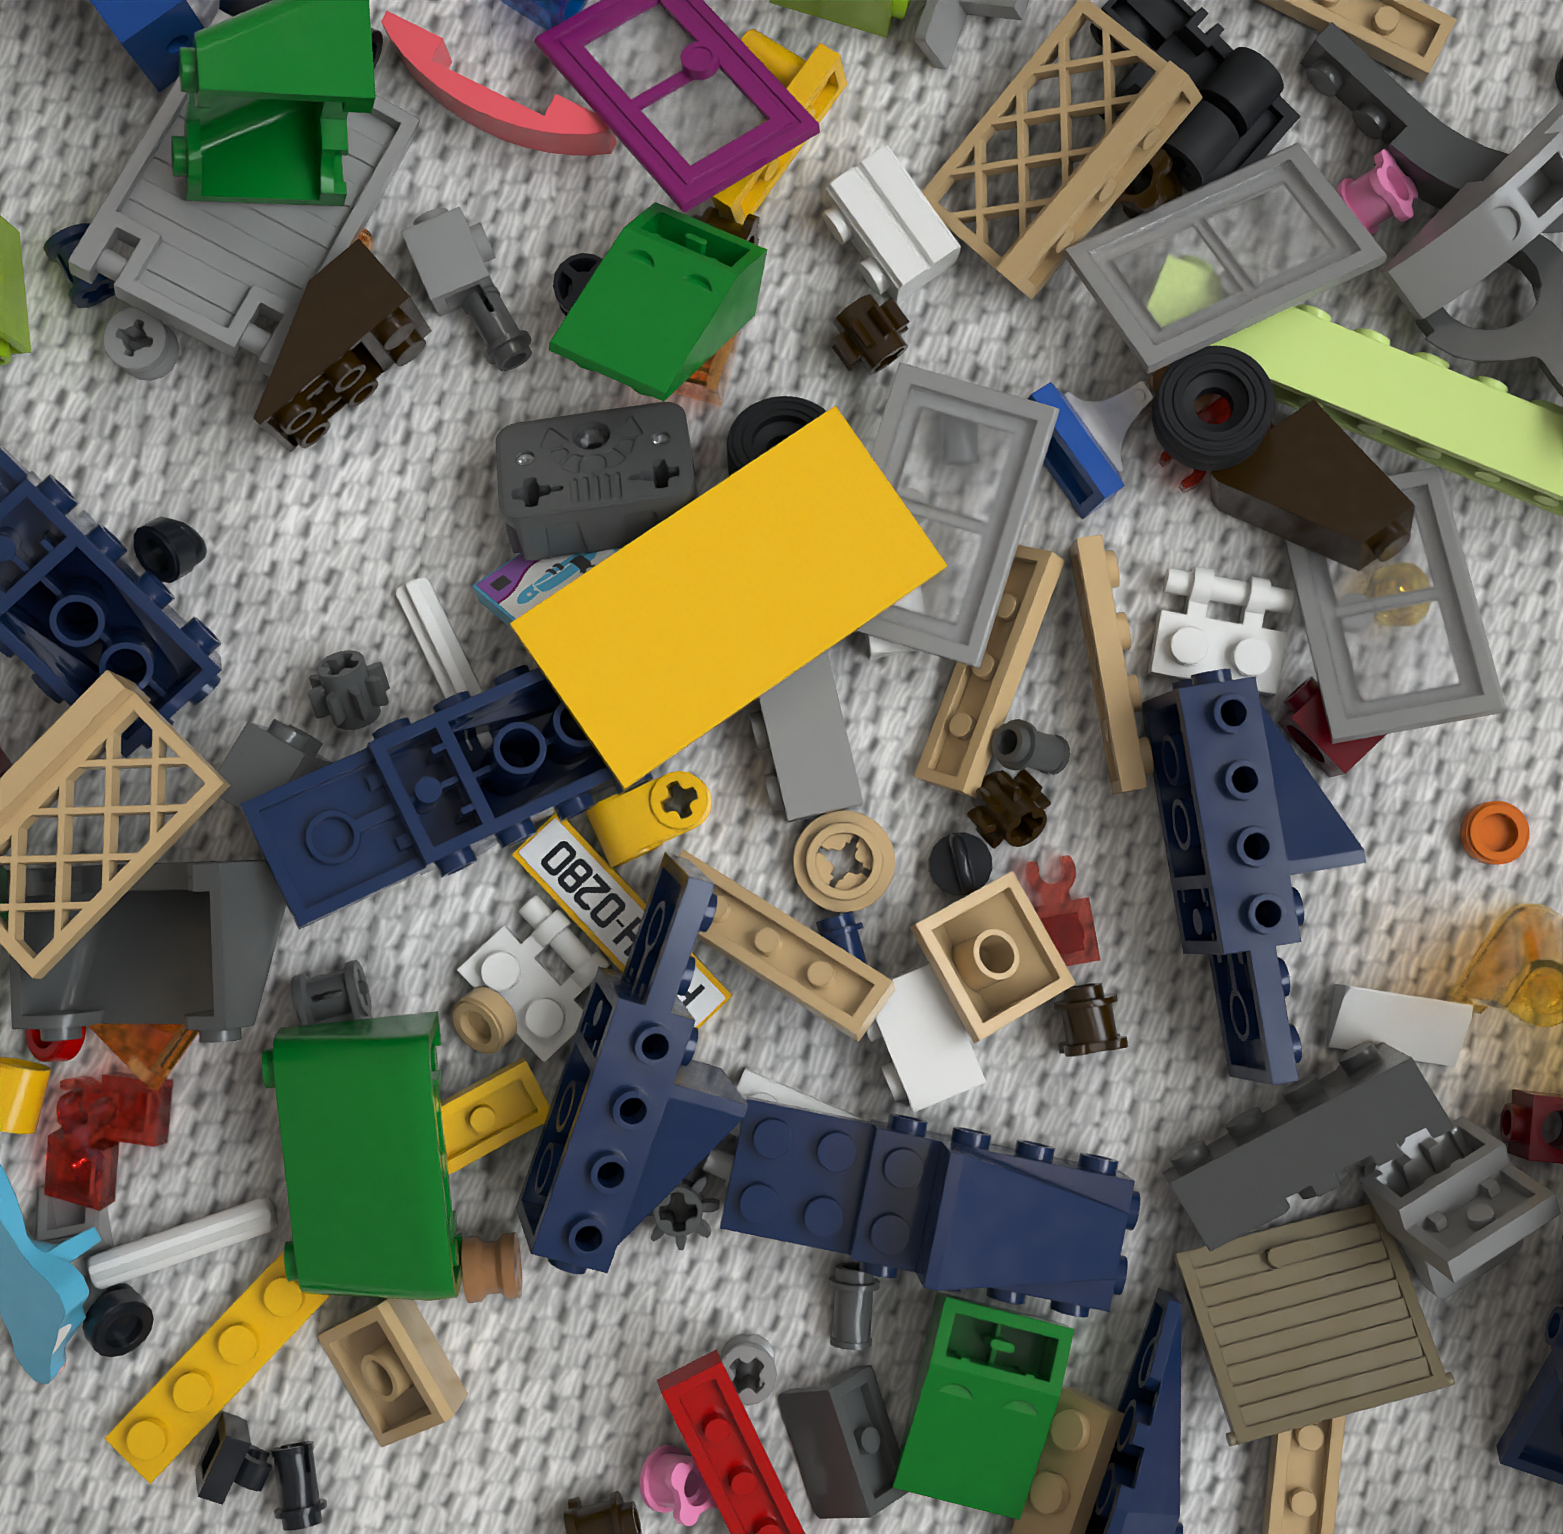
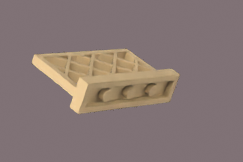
M1078 0L928 183L922 193L952 232L1032 300L1066 260L1064 249L1081 242L1203 97L1190 76L1172 61H1165L1090 0ZM1089 20L1102 31L1103 55L1070 60V41L1085 22ZM1114 41L1127 51L1114 53ZM1059 55V63H1053ZM1142 62L1155 73L1138 94L1116 97L1115 67ZM1103 69L1104 99L1072 105L1071 75ZM1059 77L1060 107L1028 112V92L1038 80ZM1016 108V114L1010 115ZM1124 110L1116 119V111ZM1105 113V134L1096 145L1073 149L1072 119ZM1060 121L1061 151L1029 156V126ZM1017 128L1018 158L987 163L986 143L995 132ZM975 158V165L968 166ZM1081 162L1073 171V163ZM1062 165V185L1051 198L1031 200L1030 170ZM1018 172L1019 202L988 207L987 176ZM975 178L976 209L950 213L939 203L955 181ZM1031 213H1038L1031 221ZM1019 215L1020 236L1001 257L989 246L988 220ZM976 222V234L963 223Z
M106 670L0 778V866L10 865L9 903L0 904V913L9 912L8 923L0 916V944L35 979H42L231 786L149 703L151 699L134 682L109 670ZM140 717L152 729V758L121 759L122 733ZM167 745L179 757H166ZM106 751V759H98ZM190 767L205 784L185 804L165 805L166 768ZM151 768L150 805L119 806L120 769ZM105 769L104 806L74 807L75 781L86 770ZM59 798L58 808H50L51 805ZM165 814H175L165 824ZM150 815L149 841L138 853H118L119 816ZM104 816L103 854H72L73 817ZM58 817L57 855L27 856L28 829L39 818ZM11 847V856H2ZM128 862V863L117 873L118 863ZM102 863V889L89 902H71L72 864ZM56 864L55 902L25 903L26 865ZM55 911L54 938L37 955L24 941L25 912ZM70 911H80L70 921Z

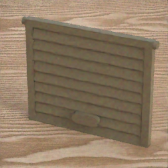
M1372 1203L1241 1236L1211 1252L1207 1246L1176 1253L1173 1256L1231 1431L1226 1433V1439L1230 1447L1455 1385L1452 1373H1445L1397 1241L1386 1230Z

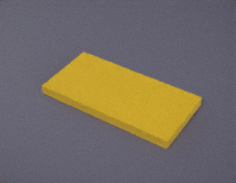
M835 405L512 621L510 628L622 789L625 790L941 573L948 565Z

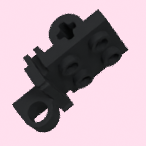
M1108 0L1101 8L1103 12L1165 61H1172L1187 73L1203 97L1160 148L1165 150L1171 157V170L1179 177L1181 185L1188 192L1265 158L1300 118V115L1280 96L1284 89V83L1278 70L1268 59L1247 47H1238L1233 50L1219 36L1224 31V28L1219 23L1215 24L1206 33L1198 27L1209 14L1203 7L1195 12L1184 0ZM1091 23V34L1095 41L1103 47L1102 31ZM1114 41V53L1127 51ZM1142 62L1133 64L1134 66L1115 86L1116 97L1138 94L1155 73ZM1124 110L1116 111V116H1118ZM1105 113L1098 114L1105 121Z

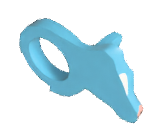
M0 1164V1316L9 1331L14 1353L23 1369L35 1382L49 1384L66 1367V1345L86 1318L83 1304L88 1298L89 1289L84 1276L71 1262L102 1239L95 1227L59 1243L52 1244L33 1239L26 1230L16 1194Z

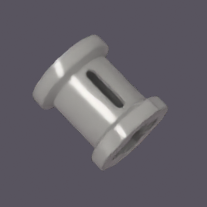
M739 1334L727 1341L720 1357L743 1405L758 1404L766 1399L775 1387L777 1376L774 1362L775 1350L768 1340L758 1334ZM739 1358L746 1364L754 1358L760 1360L759 1378L756 1379L749 1373L741 1379L737 1378L736 1359Z

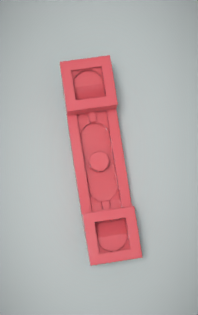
M386 11L381 23L402 63L432 97L464 121L504 141L547 153L593 156L611 154L617 144L616 136L596 113L558 94H555L545 115L533 111L450 70L452 60L442 37Z

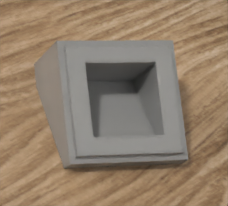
M101 1175L37 1187L36 1240L52 1244L59 1243L95 1227L102 1240L78 1258L95 1255L113 1248V1238Z

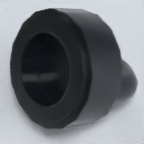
M158 517L137 528L134 533L133 548L139 563L145 571H150L161 582L172 583L192 572L195 565L200 563L207 554L204 539L195 529L182 521Z
M966 832L952 833L941 838L932 847L928 858V872L933 883L942 891L952 895H969L982 888L989 880L992 871V856L987 845L977 836Z
M119 1283L109 1287L90 1306L82 1328L86 1339L101 1356L117 1357L133 1351L146 1340L152 1330L154 1317L149 1305L133 1287L127 1283Z

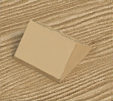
M1013 871L910 927L973 1043L988 1037L1076 984Z
M377 1298L317 1335L381 1448L445 1423L456 1414L468 1395L467 1390L414 1300Z

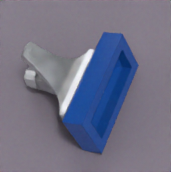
M1146 380L1138 382L1131 388L1113 397L1100 401L1082 400L1070 392L1063 394L1051 382L1027 398L1060 409L1043 464L1082 519L1102 507L1125 486L1120 476V472L1124 469L1120 455L1122 441L1132 422L1142 420L1152 411V400L1156 397V393Z

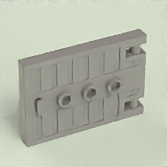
M219 9L209 26L232 16ZM178 76L68 260L70 273L90 284L93 283L98 273L115 281L114 290L115 296L118 299L234 359L241 347L260 357L258 360V371L270 377L309 280L360 237L418 133L420 119L377 95L372 113H348L349 151L347 156L342 155L343 180L347 185V196L344 206L187 201L185 177H174L172 172L171 137L184 136L188 94L187 92H181L180 77ZM118 240L135 248L129 259L112 251ZM260 314L278 323L273 334L254 325Z

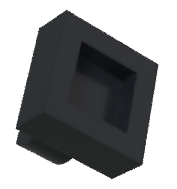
M222 1411L195 1469L198 1497L223 1505L233 1482L249 1490L262 1491L272 1469V1464L266 1462L270 1453L251 1444L247 1420Z

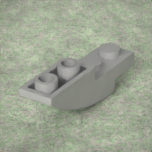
M1563 99L1483 181L1467 182L1380 271L1415 319L1423 320L1480 282L1519 252L1563 213Z

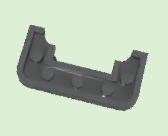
M265 859L155 863L42 979L32 978L9 954L12 1029H40L41 1041H62L82 1038V1026L95 1024H185L186 1030H199V1042L215 1043L241 1040V1028L255 1025L287 906ZM118 864V866H117V873H118L126 864ZM102 865L72 866L71 902L91 901L102 889ZM56 867L26 869L25 903L55 902ZM6 870L7 901L9 903L10 870ZM55 911L25 912L24 941L37 955L54 938ZM70 911V921L80 911Z

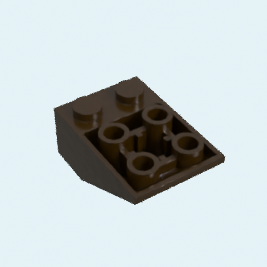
M359 238L309 280L253 417L263 429L289 452L293 451L298 445L301 448H307L319 441L329 430L331 424L328 420L346 404L349 407H355L368 399L378 387L376 379L394 363L397 366H403L417 357L426 345L424 337L432 331L411 297Z

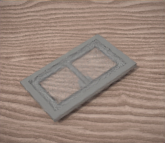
M1298 143L1164 203L1151 212L1142 213L1064 249L1065 258L1147 374L1384 264L1387 254Z
M899 362L871 457L948 566L941 573L856 630V632L980 668L1060 409Z
M1439 466L1388 476L1413 502L1415 509L1409 542L1398 554L1387 561L1380 562L1376 559L1362 570L1357 571L1284 539L1332 744L1495 715L1507 710L1442 471Z

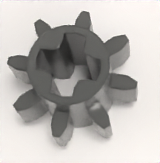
M346 650L333 653L321 660L316 668L317 674L310 675L309 677L312 689L307 694L315 717L319 719L331 715L334 726L340 729L355 730L370 725L380 716V706L389 704L386 691L390 689L383 664L377 662L367 666L364 656L360 652Z
M707 1174L700 1175L694 1182L683 1179L648 1215L654 1216L657 1224L650 1238L652 1241L660 1239L666 1233L676 1237L678 1249L684 1250L687 1235L693 1231L706 1238L711 1235V1228L702 1219L703 1212L719 1210L720 1200L715 1198L704 1199L702 1190L705 1188L708 1180ZM676 1192L684 1193L686 1204H696L697 1208L689 1210L687 1221L684 1222L675 1221L674 1212L663 1210L662 1207L670 1204L672 1195Z

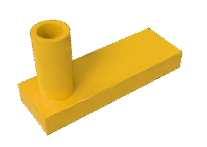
M750 29L741 39L818 123L821 122L847 86L841 55L822 43H819L810 57L805 60L756 29ZM806 141L712 196L711 199L715 208L719 211V216L743 225L749 213L754 215Z

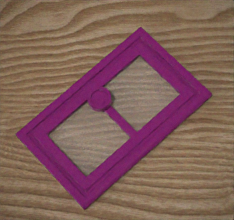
M600 0L538 35L534 40L535 45L682 212H687L820 133L819 123L704 0Z

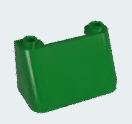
M272 0L194 32L192 48L179 47L181 92L188 93L184 136L171 137L172 172L174 177H185L187 201L344 206L347 196V185L343 180L342 155L347 156L349 151L347 116L349 112L372 113L376 99L369 0Z
M438 1011L282 1027L275 1034L273 1048H265L262 1051V1075L265 1087L275 1088L293 1238V1241H286L285 1272L289 1282L298 1281L303 1294L424 1301L458 1297L462 1280L461 1252L463 1238L462 1232L455 1233L457 1214L456 1210H452L440 1098L442 1075L441 1070H438L436 1046H441Z

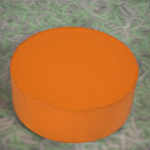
M1504 801L1483 802L1474 806L1466 813L1460 826V839L1465 851L1473 859L1483 864L1498 865L1512 862L1524 852L1529 841V825L1524 814L1514 805Z

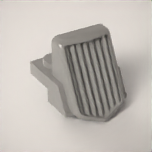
M1464 1116L1452 1122L1455 1129L1435 1139H1432L1426 1128L1406 1137L1405 1142L1401 1146L1403 1155L1379 1167L1375 1162L1365 1165V1177L1359 1180L1361 1188L1365 1190L1386 1230L1399 1240L1423 1285L1440 1299L1453 1295L1515 1255L1521 1249L1524 1237L1561 1214L1556 1194L1510 1163L1505 1143Z

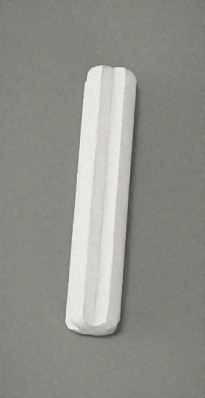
M423 577L410 580L396 590V599L444 699L463 691H469L471 697L483 692L431 582ZM490 732L477 735L484 750L491 746L493 740ZM467 739L466 742L469 746V749L472 751L473 748L469 740Z
M261 1197L99 1252L91 1256L87 1261L91 1282L96 1289L102 1290L269 1233L278 1226L275 1208L269 1197Z

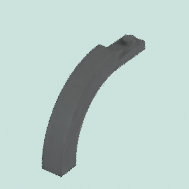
M1333 22L1313 41L1300 63L1307 69V77L1317 91L1328 97L1335 95L1353 112V121L1362 133L1372 139L1381 138L1388 145L1386 150L1395 158L1397 165L1403 173L1409 176L1415 183L1418 198L1434 207L1442 209L1467 182L1483 181L1509 155L1468 139L1442 123ZM1563 213L1541 233L1563 232Z

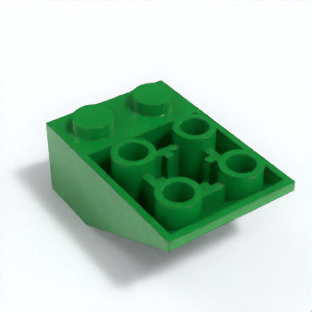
M654 202L622 229L549 342V351L575 362L583 369L596 371L623 383L641 395L651 396L664 402L755 316L768 249Z
M936 1291L892 1488L1020 1520L1060 1398L1075 1329L1061 1322Z

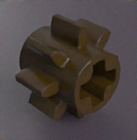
M871 294L865 295L851 303L834 319L833 324L840 334L832 339L834 342L832 349L848 371L862 363L870 375L875 374L894 362L908 348L901 335L908 330L906 325L910 321L892 297L879 306Z
M1026 769L1018 772L1014 779L1004 770L995 771L984 777L981 787L976 790L977 797H971L975 808L967 812V817L977 826L976 831L992 848L995 849L1004 839L1013 847H1021L1031 843L1043 831L1047 822V815L1044 809L1051 805V801L1041 792L1043 787Z

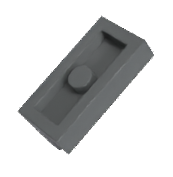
M872 1365L850 1368L821 1386L788 1389L779 1394L780 1407L815 1514L818 1518H871L908 1493L907 1491L892 1488L900 1450Z

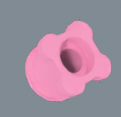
M1386 149L1374 155L1375 168L1355 180L1352 178L1341 180L1336 190L1371 235L1377 232L1381 222L1393 215L1400 222L1411 219L1414 216L1412 204L1418 198L1415 183L1409 176L1403 173L1397 165L1395 158Z
M670 1445L657 1447L647 1456L641 1469L639 1484L643 1501L652 1511L662 1513L673 1511V1517L678 1524L693 1526L697 1522L699 1515L708 1508H718L693 1456H687L679 1447Z

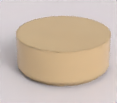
M486 987L473 988L453 1006L452 1020L456 1032L469 1047L486 1054L495 1053L506 1045L517 1032V1020L513 1009L499 993Z

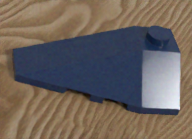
M1161 1288L1157 1290L1117 1408L1118 1411L1125 1415L1085 1534H1183V1524L1179 1522L1182 1303L1171 1292Z

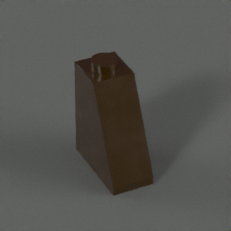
M1314 399L1269 430L1259 447L1246 460L1233 467L1210 472L1211 501L1219 511L1357 571L1362 570L1376 559L1380 562L1391 559L1407 545L1411 538L1415 509L1413 502Z

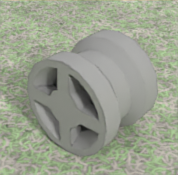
M136 307L120 310L109 319L104 328L103 344L107 355L116 365L139 380L152 381L163 378L172 371L178 361L180 347L177 336L161 320ZM144 331L146 332V337H143L138 341L132 340V338H136L138 335H142Z

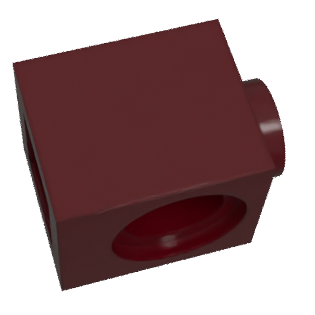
M1312 676L1300 684L1283 701L1290 711L1277 722L1329 778L1346 774L1387 735L1332 744L1318 682Z
M1512 1089V1101L1505 1104L1500 1119L1502 1139L1504 1142H1508L1507 1153L1529 1161L1563 1164V1094ZM1556 1111L1561 1118L1562 1129L1554 1141L1546 1143L1542 1135V1125L1545 1118Z

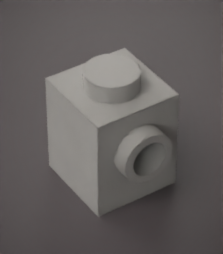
M460 206L450 211L446 208L427 211L414 220V226L401 231L428 296L440 317L462 308L463 301L475 291L478 292L481 299L486 298L482 288L495 286L485 262L496 258L481 222L469 227Z

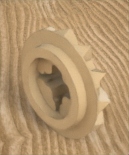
M834 811L815 819L802 832L794 850L793 867L800 888L815 904L834 912H854L872 905L885 893L893 878L895 854L890 838L876 821L854 811ZM854 835L859 838L855 845L857 850L854 858L862 864V868L869 870L870 874L866 876L860 872L857 875L847 872L843 879L838 880L835 888L829 886L833 878L831 875L833 864L826 860L825 855L817 851L819 847L828 851L830 848L835 851H841L846 843H850Z

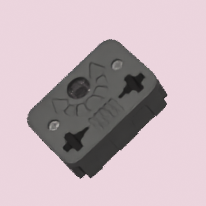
M657 402L517 422L501 429L496 437L499 506L513 553L523 552L525 560H541L554 556L623 548L698 498L686 414L680 405L673 402Z

